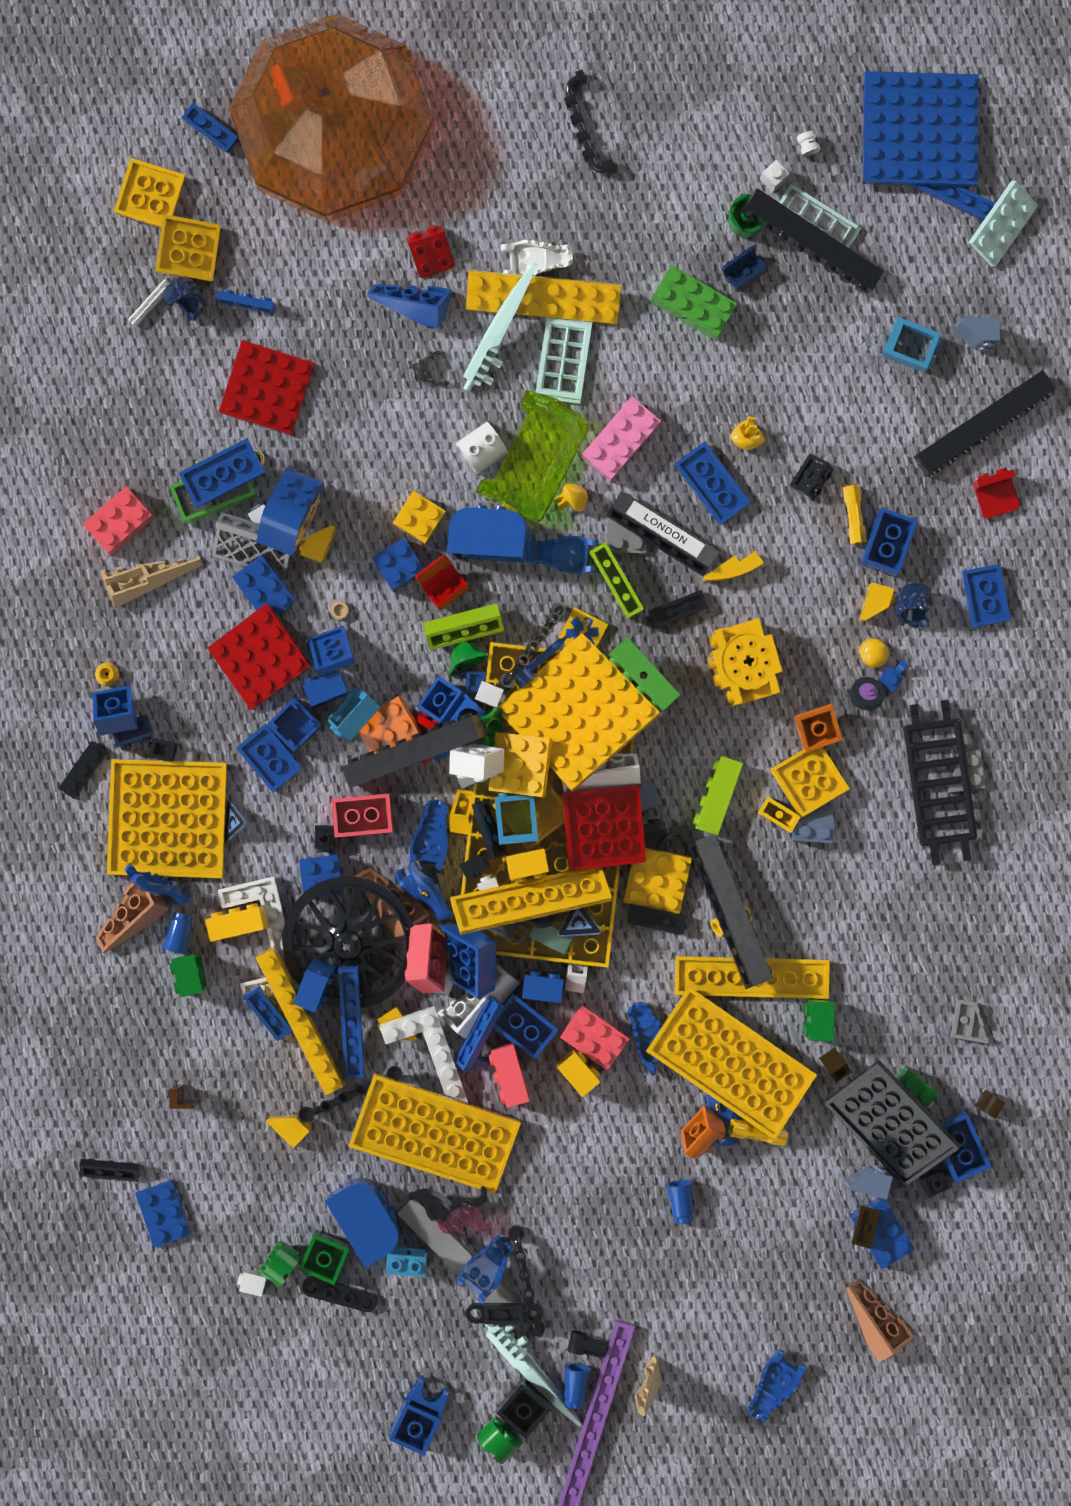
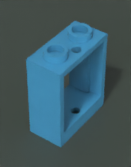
M898 317L893 325L882 357L924 373L927 368L931 369L935 358L932 355L934 350L938 351L942 341L939 340L941 333ZM902 327L932 339L924 362L893 351Z
M356 686L327 719L331 724L329 728L342 740L346 738L351 741L381 706Z
M498 793L499 797L495 798L499 845L538 841L534 796L521 794L510 796V793ZM529 799L532 833L503 836L500 802Z
M396 1245L391 1253H387L385 1274L425 1277L429 1248Z

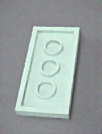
M1011 181L968 243L990 266L996 267L1034 213L1038 204L1017 181Z

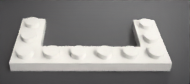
M275 876L218 890L222 909L260 900L261 906L265 905L270 928H267L271 947H276L298 990L300 985L290 973L283 954L282 935L285 917ZM265 977L240 983L243 995L258 984L268 997L274 995Z
M435 1006L379 1025L385 1044L423 1032L445 1096L469 1104Z

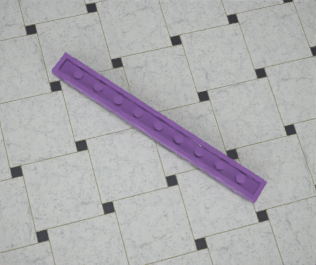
M619 1320L615 1322L558 1506H579L635 1325Z

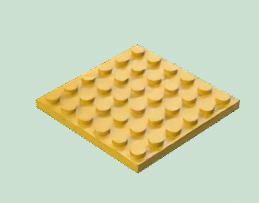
M583 633L535 673V677L523 688L519 687L497 706L502 708V718L518 735L552 739L549 768L572 792L660 716V712Z
M111 759L107 875H128L125 872V867L133 865L137 871H150L151 875L157 873L159 876L223 878L227 763Z

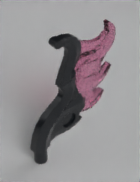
M481 1186V1195L479 1197H456L452 1201L448 1200L440 1192L428 1188L416 1189L417 1191L407 1193L409 1201L418 1198L422 1200L427 1216L431 1221L437 1217L438 1227L443 1233L449 1234L446 1229L447 1226L453 1227L458 1233L466 1234L463 1230L464 1226H470L476 1231H486L492 1225V1222L485 1223L482 1219V1205L487 1199L485 1186Z

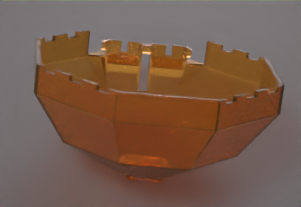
M338 13L261 40L228 109L258 191L326 223L403 196L435 129L434 119L407 46L377 31L367 35L368 27ZM325 88L328 89L330 95H325L324 97H321L322 94L320 91L324 90Z

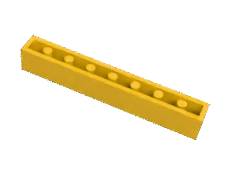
M273 946L257 954L256 960L325 1095L342 1088L344 1080L307 1009L293 1004L298 990L276 947Z

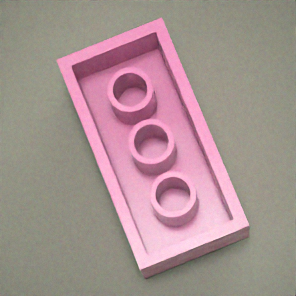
M631 397L582 453L581 458L611 482L659 427L661 420L634 397Z

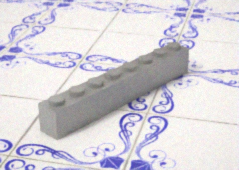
M419 1198L411 1201L408 1200L398 1210L397 1214L458 1276L466 1263L477 1254L475 1250L471 1252L467 1247L468 1243L462 1237L458 1238L454 1234L455 1230L448 1223L444 1224L437 1217L431 1221L426 1214L424 1203ZM502 1278L498 1287L484 1302L522 1303L523 1299L517 1292L512 1293L508 1289V1283Z

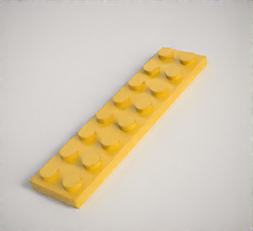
M469 270L466 310L498 312L523 275ZM532 276L515 314L617 324L621 284Z
M602 867L566 871L450 898L460 935L597 905L612 900Z
M675 956L674 994L683 995L686 989L691 987L702 996L829 999L830 960L765 958L767 965L772 970L773 979L745 989L733 957Z

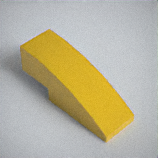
M756 551L741 561L736 556H733L702 579L704 582L730 580L752 572L762 566L764 562Z

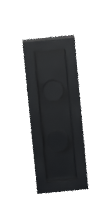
M702 590L649 610L648 614L654 628L657 629L708 608Z
M91 741L63 780L59 789L71 798L76 799L108 752Z
M487 799L472 804L489 859L492 860L507 855L506 845H499L497 818L491 800Z
M630 904L627 923L684 935L687 916Z
M81 1159L79 1164L81 1177L136 1182L139 1181L140 1177L139 1164L132 1162Z

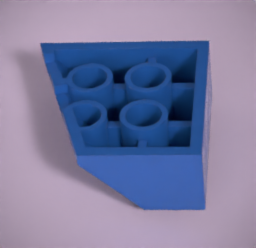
M439 925L440 931L444 932L446 939L443 945L444 949L448 950L450 957L447 963L452 983L477 999L495 991L496 940L481 931L460 935L458 925Z

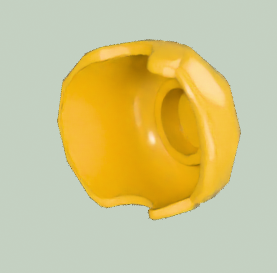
M868 638L862 642L859 654L865 665L871 668H880L889 660V649L882 640Z

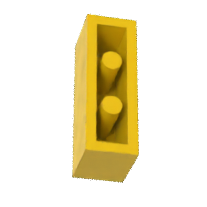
M258 903L246 905V910H240V907L229 909V914L224 915L222 911L212 913L211 918L205 919L210 942L270 928L265 905L258 906Z

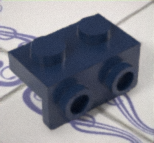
M753 246L742 251L740 255L728 261L722 267L724 278L737 292L769 271L768 266L756 255Z
M147 714L137 717V729L112 734L115 748H121V751L132 748V744L137 742L140 745L151 741L150 738L155 737Z

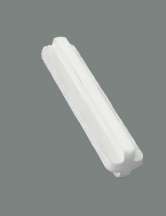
M164 279L129 318L131 324L137 327L162 300L165 286L169 284L168 280Z

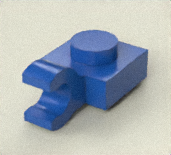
M901 659L894 669L888 666L878 681L893 693L904 679L900 674L909 663Z

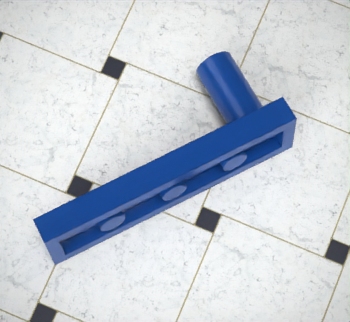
M489 995L455 1059V1062L463 1071L470 1072L472 1066L488 1069L490 1066L489 1058L480 1056L479 1053L504 1008V1005L495 996Z

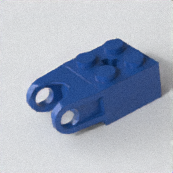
M440 676L436 678L417 705L418 709L443 726L445 722L455 719V722L460 721V716L471 713L472 716L479 714L481 717L487 715V712L475 700Z
M420 1375L405 1397L388 1433L390 1441L425 1456L441 1421L449 1388L444 1386L436 1397L427 1398L422 1394L425 1377ZM411 1425H418V1429L411 1430Z

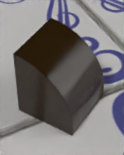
M835 1047L819 1058L835 1083L852 1073Z
M984 1090L975 1106L996 1119L1006 1103Z

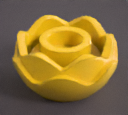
M109 662L100 664L95 672L96 680L101 685L112 686L119 680L117 666Z

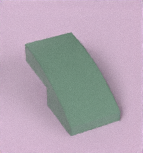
M552 926L547 928L533 927L529 934L530 938L566 955L574 939L572 936L559 937V929Z

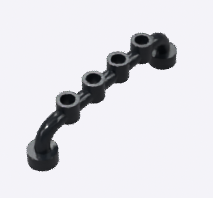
M582 69L575 71L576 76L570 78L566 84L567 97L564 98L567 109L571 108L573 115H570L573 127L577 126L579 132L576 133L579 145L583 144L585 150L581 151L584 161H589L591 168L597 173H609V176L614 175L617 172L612 159L606 160V165L604 166L599 165L596 161L573 92L575 84L579 83V86H583L587 82Z
M555 603L549 609L550 615L546 618V623L536 632L534 640L530 641L525 647L526 651L516 659L513 669L499 678L498 684L501 689L509 690L515 685L516 676L521 669H524L529 664V658L539 650L540 643L550 635V629L565 615L566 608L563 604Z
M391 1066L388 1068L386 1075L383 1076L399 1081L403 1076V1071L398 1066ZM371 1081L366 1084H359L349 1092H342L332 1100L322 1101L319 1106L314 1108L302 1107L298 1112L299 1119L302 1122H310L314 1119L315 1115L329 1112L339 1104H347L356 1096L366 1095ZM361 1086L365 1088L362 1094L359 1092V1087ZM343 1094L347 1096V1100L345 1102H343L341 1099V1096ZM326 1102L330 1105L328 1110L324 1108Z
M513 1225L509 1229V1238L514 1242V1257L519 1265V1279L522 1281L524 1288L523 1298L527 1303H535V1292L530 1283V1270L527 1268L525 1261L526 1252L521 1242L524 1230L520 1225ZM522 1253L524 1257L518 1258L517 1254ZM526 1272L528 1276L522 1277L521 1273ZM527 1291L532 1292V1295L526 1296L525 1293ZM535 1309L534 1311H536V1314L530 1315L532 1318H536L539 1316L537 1310ZM540 1321L537 1324H530V1333L536 1337L541 1336L545 1331L544 1323Z

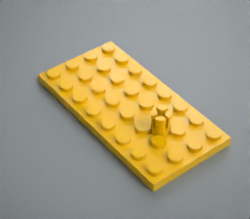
M691 987L686 989L646 1050L647 1053L773 1140L777 1138L817 1074Z
M374 1073L349 1142V1147L477 1189L485 1186L487 1192L495 1194L521 1121Z

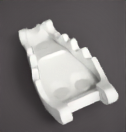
M522 240L501 245V252H509L511 270L503 271V273L524 275L534 262H537L532 275L536 276L556 268L569 267L573 261V254L569 245L554 246L550 243H539L535 240Z

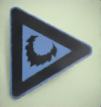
M232 801L227 802L225 843H229L247 826L246 819Z
M583 907L568 912L558 932V936L599 935L601 930Z

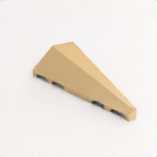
M196 556V559L185 562L183 558L177 559V563L167 564L166 561L138 564L135 568L129 570L118 567L116 572L107 573L106 569L100 570L110 599L114 607L117 608L203 564L200 556Z
M655 1355L652 1356L643 1369L645 1381L634 1395L637 1412L642 1416L646 1415L662 1384L658 1357Z

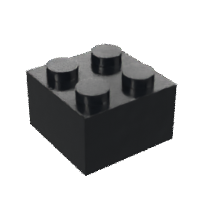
M521 1378L497 1406L496 1414L527 1439L551 1411V1402Z

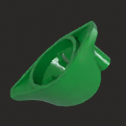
M471 642L456 644L451 655H449L451 666L448 676L453 677L475 667L489 656L488 653L482 652L477 645Z
M495 707L490 713L481 717L487 736L474 741L475 744L494 747L495 733H502L501 707Z

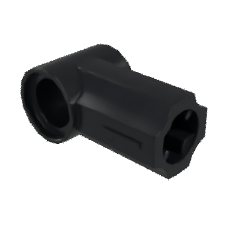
M572 1330L567 1351L577 1355L589 1354L604 1358L608 1341L588 1336V1334L581 1331Z

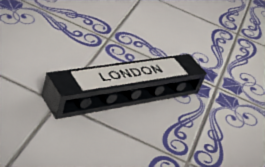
M623 491L620 492L606 515L611 520L703 577L719 553L713 546L698 539L697 536L690 534L682 529L681 526L674 524L666 519L665 516L658 514L646 504H642Z

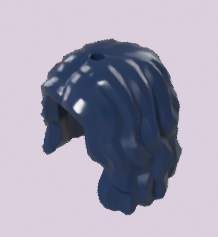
M186 276L174 277L165 286L163 298L167 304V310H171L174 303H176L182 311L186 312V317L189 321H196L197 317L201 316L204 299L199 287L193 280Z
M917 583L902 587L896 598L895 615L898 617L897 619L904 624H909L910 627L917 628L920 626L923 628L928 624L926 613L929 610L931 589L924 584Z

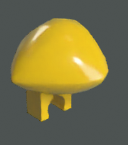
M749 416L747 420L741 422L732 431L731 440L738 448L752 450L764 444L765 438L763 433L757 428V425H754L756 417Z
M568 483L564 485L562 493L554 499L561 510L571 505L574 511L582 512L587 506L588 494L581 485Z

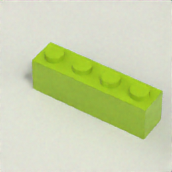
M605 542L589 551L626 618L628 619L644 609L607 543Z
M497 603L423 622L430 650L504 631Z
M720 756L719 759L715 758L712 769L715 770L713 777L709 776L705 786L708 788L707 794L702 795L699 803L702 806L700 814L696 813L693 824H696L695 829L718 836L743 763L724 756Z

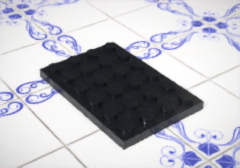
M880 1060L824 1102L903 1187L950 1156L961 1146Z

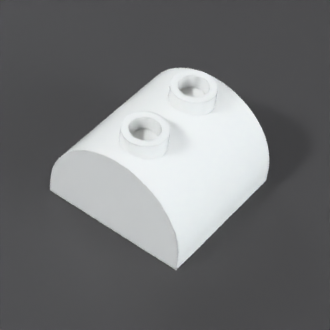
M485 422L455 443L477 475L509 454L504 443L488 422Z

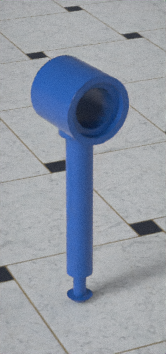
M565 633L566 635L562 639L556 640L529 665L521 669L515 678V683L520 688H523L535 677L532 671L564 645L566 639H570L569 633Z

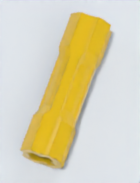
M860 485L843 487L844 501L847 505L850 544L867 542L861 513Z
M732 1119L728 1127L730 1137L759 1140L779 1146H785L788 1140V1131L785 1128H782L777 1138L773 1140L747 1121Z

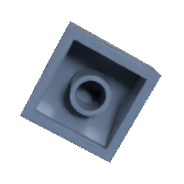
M1000 317L960 318L954 325V331L973 349H979L980 352L990 351V348H993L1000 341Z
M825 804L799 819L792 831L791 840L833 843V805Z
M874 1164L873 1167L867 1166L844 1179V1184L849 1190L887 1200L893 1177L884 1166Z

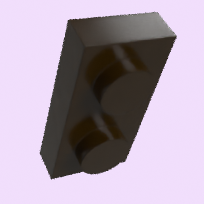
M860 1205L851 1240L852 1244L871 1249L880 1214L879 1209Z

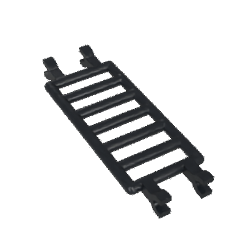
M949 700L940 701L943 720L920 723L918 704L909 705L912 724L905 725L903 728L919 844L923 847H930L932 865L940 864L938 845L960 842L963 861L971 860L969 841L977 839L962 724L959 718L951 719ZM954 726L956 738L913 743L912 732ZM957 745L958 757L916 762L914 751ZM958 764L960 766L961 776L918 781L917 770ZM962 783L964 795L921 800L920 789ZM965 802L966 814L924 819L922 808ZM968 822L969 833L926 838L925 827Z

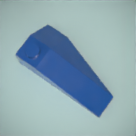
M374 284L367 292V297L430 328H439L445 320L452 295L451 289L428 286V290H417L416 286L410 285V288L399 289L398 285Z

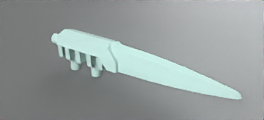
M534 262L525 272L494 317L463 375L467 379L463 389L470 392L474 384L480 386L482 381L491 386L494 379L486 375L490 365L492 364L500 368L503 361L495 358L499 350L495 346L500 344L535 271L537 262Z
M485 1324L488 1328L486 1336L509 1363L518 1369L565 1416L576 1425L583 1426L574 1410L565 1406V1398L534 1361L532 1355L526 1352V1346L522 1347L528 1342L527 1337L522 1336L516 1340L513 1331L510 1333L516 1327L515 1324Z

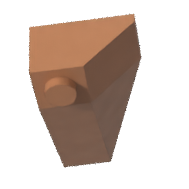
M371 868L355 876L372 880L389 889L404 904L414 925L424 924L433 915L421 901L403 894L405 890L400 887L398 890L389 885L388 879ZM364 891L371 905H373L376 896ZM379 898L375 910L379 918L393 914L394 911ZM398 917L383 922L385 928L393 937L404 935Z
M132 882L124 891L126 895L121 903L116 904L115 913L106 920L96 937L102 952L110 951L157 921L170 908L164 896H153L149 892L141 891L139 886Z
M860 1279L846 1288L866 1343L878 1362L892 1356L915 1338L905 1322L900 1317L895 1318L889 1312L890 1308L886 1304L884 1306L876 1300V1294Z

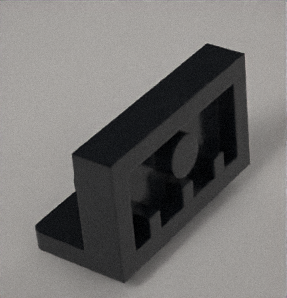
M809 453L792 480L790 487L814 501L820 495L825 482L831 478L833 468L829 462Z

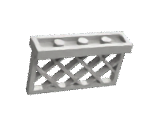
M222 512L215 525L216 534L212 556L246 567L255 558L263 554L266 557L265 553L271 551L276 559L269 562L271 565L276 562L280 563L283 570L275 569L280 578L285 579L290 555L284 554L280 556L275 549L270 547L261 550L256 542L259 529L258 523ZM221 530L229 532L231 537L225 539L221 534ZM238 537H245L250 542L243 545ZM235 540L239 548L233 550L228 542ZM224 545L228 553L218 552V547ZM253 546L257 553L251 556L246 549L247 547ZM242 550L247 558L241 559L236 553Z

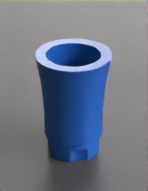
M174 912L173 920L171 919L170 927L161 949L188 955V943L192 927L190 923L193 916Z
M684 1179L668 1182L666 1188L675 1223H690L693 1221L694 1213L692 1181Z
M568 1363L564 1366L565 1406L581 1409L586 1396L591 1368L585 1364Z

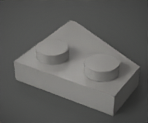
M608 518V547L612 554H646L645 540Z
M981 751L966 752L971 790L985 788ZM959 764L956 765L953 771V777L961 776ZM962 783L949 785L947 793L963 791Z
M956 999L950 1037L988 1044L989 1040L986 1036L976 1002Z

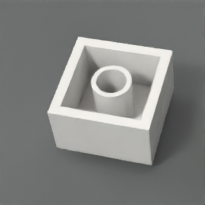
M469 743L450 751L449 774L457 775L458 778L465 779L470 777L474 778V781L484 782L487 778L496 777L497 774L504 772V749Z

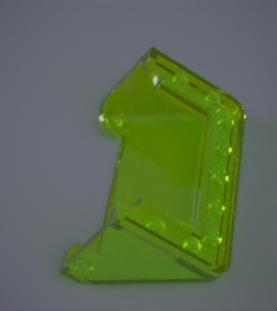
M526 390L521 401V407L527 413V416L494 481L484 478L479 483L475 492L530 521L538 523L544 519L588 432L589 425L584 418L558 399Z

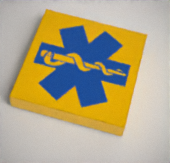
M574 607L558 639H562L566 635L565 633H569L570 639L568 638L564 641V645L568 646L583 633L597 647L608 624Z

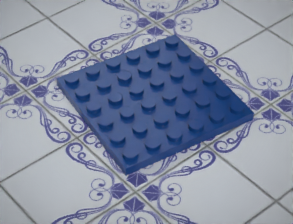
M865 71L863 88L862 184L977 187L979 74Z

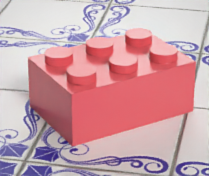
M126 486L85 521L83 525L107 553L113 555L153 521L155 517Z
M391 794L331 799L335 837L394 832Z
M432 923L413 925L408 937L409 951L407 952L408 961L407 969L405 970L406 981L423 994L444 992L448 950L444 949L443 942L446 941L445 935Z
M583 1004L579 1006L559 1035L561 1039L605 1070L610 1068L629 1040L627 1035Z
M508 1042L492 1047L488 1056L491 1066L496 1068V1071H494L496 1084L501 1085L499 1095L502 1104L506 1103L508 1108L529 1102L530 1096L515 1044Z

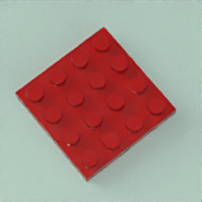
M242 340L219 413L292 436L315 363Z
M269 603L263 605L207 647L250 710H254L312 667Z
M639 785L562 793L570 871L646 862Z

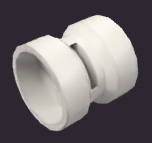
M807 131L797 136L798 144L802 147L801 153L803 157L820 151V146L815 140V131Z

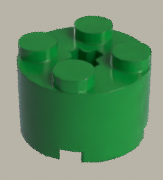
M743 194L736 198L728 214L730 229L741 238L754 237L763 230L760 227L761 224L745 218V214L741 212L750 194Z
M279 1241L258 1272L281 1288L286 1278L301 1259L302 1254L285 1242Z
M495 1416L477 1434V1440L488 1454L491 1452L495 1455L493 1458L495 1461L504 1464L520 1448L523 1441L512 1432L513 1428L506 1421L502 1422L499 1417Z

